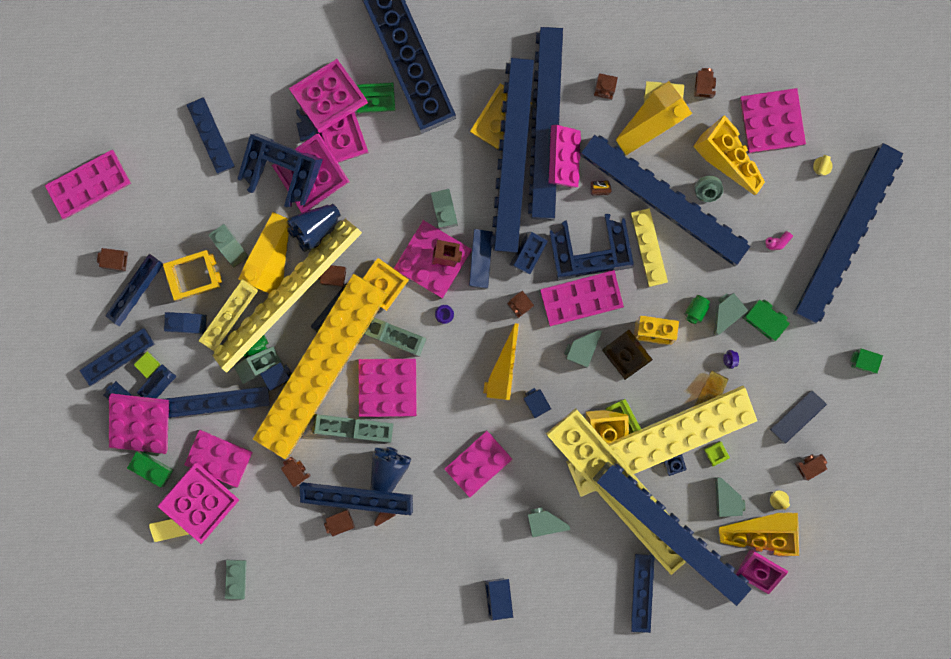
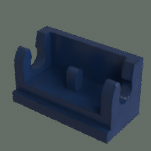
M526 232L510 266L530 275L548 240L533 232Z
M509 579L484 580L489 619L494 621L514 618Z

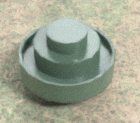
M705 176L699 179L695 184L696 197L703 202H713L719 199L723 194L721 180L715 176Z

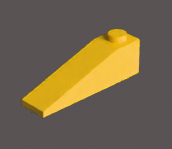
M668 81L650 94L649 98L615 140L624 154L628 155L690 116L692 112L681 95Z
M724 115L701 134L693 147L707 162L747 191L756 195L765 181L755 162L749 159L746 153L748 151L746 145L743 146L738 138V135H740L738 130Z
M272 212L238 280L241 281L243 279L253 287L268 294L281 285L284 279L289 237L287 228H289L287 224L288 218Z
M517 323L514 324L488 382H484L483 393L487 394L486 398L510 400L519 326Z
M607 410L585 412L586 420L607 444L629 435L627 414Z
M776 513L719 527L720 543L742 548L746 545L756 547V551L760 552L765 549L773 551V554L778 556H799L798 513Z

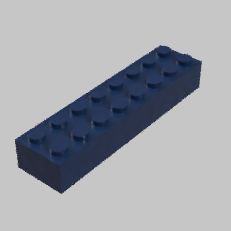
M362 0L421 134L455 120V111L406 1Z

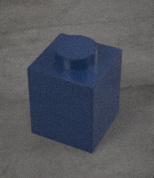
M279 363L260 375L269 391H272L287 383L292 372L287 364Z
M533 388L525 393L526 397L523 399L534 418L551 410L541 389L536 390Z

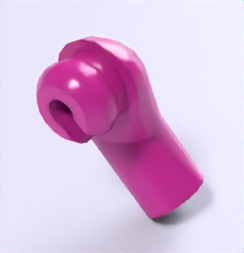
M785 231L780 238L768 237L765 240V245L770 250H782L792 239L793 235Z

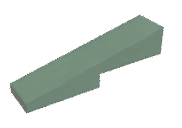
M377 318L372 320L364 333L367 336L420 356L426 342V338Z
M315 414L312 433L391 443L393 423Z

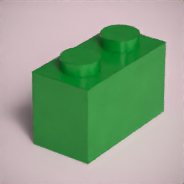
M759 299L743 319L770 341L775 342L790 323L787 321V316L780 311L776 313L771 309L773 306L765 299L761 301Z
M136 451L127 467L130 471L160 488L166 485L174 469L142 451Z

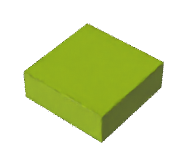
M148 351L134 364L146 378H149L161 365Z
M722 441L703 449L712 467L730 458Z

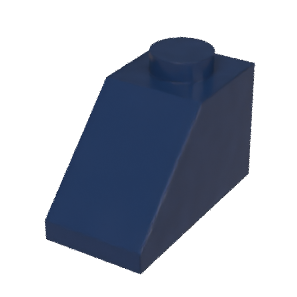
M165 312V332L203 334L206 331L207 315Z

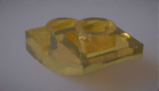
M711 371L694 406L722 395L729 379Z

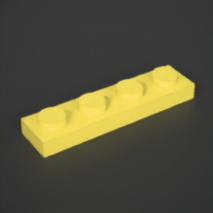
M650 208L632 212L631 218L648 287L668 283Z
M242 279L203 333L199 342L215 351L258 292V289Z

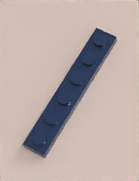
M267 386L164 399L169 400L168 418L271 405Z
M305 482L299 485L300 503L409 516L413 513V495Z

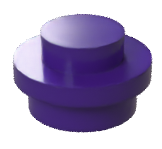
M441 305L436 309L435 317L438 322L447 324L453 320L454 311L448 305Z
M727 350L723 357L724 365L728 369H733L739 365V355L733 350Z

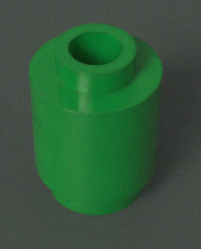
M696 295L684 313L686 320L695 325L696 323H701L710 308V301L701 295Z
M265 335L244 354L245 358L267 349L266 345L269 342Z

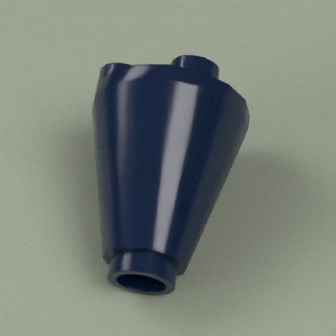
M333 203L331 205L327 204L288 218L287 224L289 228H287V231L292 238H297L303 252L310 251L338 221L341 214Z
M387 447L386 450L375 448L372 455L370 490L393 492L409 468L411 458L398 454V450L392 447Z

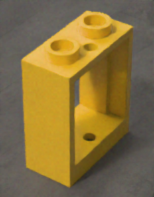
M208 250L163 264L174 301L178 302L221 288L222 278L219 271L216 272L214 265L217 263L213 253L210 254ZM204 257L212 283L182 293L175 266Z
M640 315L635 322L634 336L638 341L672 345L677 340L679 321Z

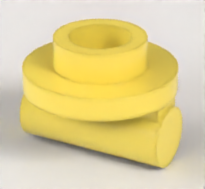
M823 155V157H819L814 161L813 169L816 174L825 176L831 172L833 165L830 156Z
M774 491L770 496V504L775 509L786 510L790 506L789 496L784 491Z

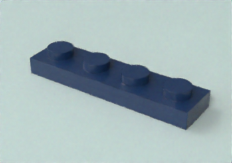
M202 97L186 104L216 173L219 175L234 168L233 160L205 98Z
M149 253L105 316L120 327L154 277L159 273L164 263Z
M143 328L79 371L88 385L92 387L154 346L155 343L147 330Z
M635 554L631 632L651 633L655 560L653 554Z

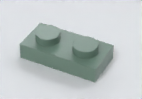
M226 560L225 599H245L247 560Z

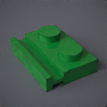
M394 82L357 85L368 102L357 109V113L396 111Z

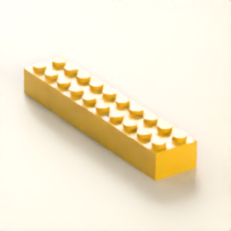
M356 274L352 275L253 437L254 441L283 459L289 458L388 296L387 293Z

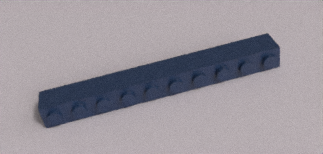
M540 27V33L536 32L535 44H539V51H535V63H538V70H534V82H537V89L533 90V101H537L536 108H533L532 119L536 120V126L532 127L531 138L535 139V146H531V157H534V165H530V176H533V184H529V195H532V203L528 204V214H532L531 219L555 220L557 184L549 183L551 125H559L563 28Z
M511 58L509 63L506 62L505 74H508V82H504L503 93H506V101L502 102V112L505 113V117L500 123V132H503V139H499L498 151L502 152L501 159L498 158L497 170H500V176L496 178L495 189H498V197H494V208H497L496 216L492 218V227L495 228V235H491L490 246L493 247V251L518 252L534 60Z
M594 134L581 152L580 156L731 265L735 267L739 264L751 247L747 244L748 241L740 235L738 237L735 236L730 227L717 223L716 217L710 213H707V215L701 211L702 208L694 202L689 203L685 200L686 196L679 191L674 192L666 181L662 179L661 181L657 180L652 171L647 168L643 170L638 166V161L631 157L628 159L623 155L624 152L616 146L614 148L607 144L608 140L601 135L597 137Z
M885 143L878 146L793 312L794 315L811 324H817V322L822 321L825 315L823 310L826 304L830 305L834 298L832 293L835 287L838 288L843 280L841 278L843 271H847L852 261L849 259L852 254H856L860 247L858 242L861 237L866 235L869 229L867 227L869 220H873L876 216V207L878 203L881 204L886 196V193H884L886 187H890L895 177L892 175L895 169L898 170L903 163L901 158L904 153Z
M607 462L593 477V480L734 605L738 606L752 590L747 585L749 581L741 574L737 576L734 573L735 568L728 562L723 564L720 561L721 556L715 550L710 552L706 548L708 544L700 537L695 539L692 536L694 532L686 525L682 527L678 523L680 519L672 512L668 515L664 511L666 507L660 501L654 502L650 499L652 494L644 487L640 490L636 486L638 482L633 477L623 475L624 469L616 462L613 465Z

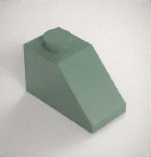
M450 189L432 192L431 196L439 230L458 226Z
M222 224L208 235L233 268L249 257L225 224Z
M726 293L718 300L720 303L716 306L714 334L716 336L720 335L749 311L734 293L730 295Z
M595 331L573 341L572 344H568L564 352L567 355L566 360L588 368L602 331Z
M270 347L246 358L234 366L244 384L260 376L261 373L271 367L282 363L274 347Z
M715 477L717 516H743V511L746 509L745 500H742V496L722 478Z
M542 507L531 509V513H527L532 538L570 530V526L549 511L542 510Z

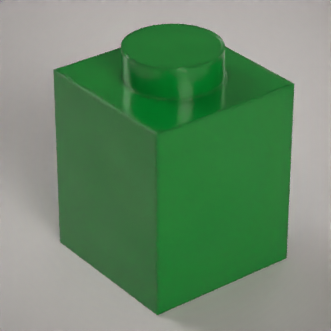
M862 348L857 349L852 353L851 367L871 374H878L883 355Z

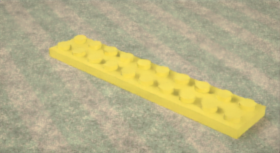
M346 218L343 221H339L335 229L322 239L321 244L317 248L312 249L303 262L296 265L295 270L290 276H286L282 280L281 285L269 293L268 298L255 308L254 313L250 317L242 321L241 326L236 331L230 333L228 340L223 345H219L215 349L212 356L219 366L227 373L362 232Z
M741 386L612 441L608 445L632 473L636 474L757 422V418L746 388ZM569 460L566 461L580 497L596 491Z
M576 408L546 433L670 575L686 563L684 559L593 480V477L607 462H610L612 465L616 462L624 469L623 475L633 477L638 482L636 486L640 490L643 487L646 489ZM653 495L650 497L654 502L657 501Z

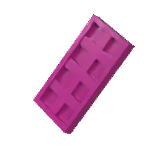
M112 149L46 184L45 187L62 219L65 220L129 186L131 182Z
M615 270L540 289L550 327L624 308Z

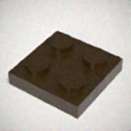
M629 329L602 349L624 380L653 360Z

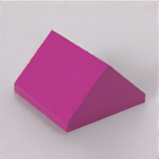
M750 549L736 575H743L749 581L748 583L770 594L787 575L788 571Z

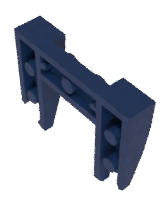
M258 133L250 134L237 179L241 181L245 178L250 184L247 191L254 193L266 162H272L294 171L284 207H292V202H300V206L305 205L323 159L308 153L299 152Z
M605 214L610 249L580 255H573L567 220L561 223L563 228L555 234L551 230L550 239L557 280L576 278L578 275L613 269L618 271L633 268L634 263L625 218H622L620 223L610 220L611 214Z

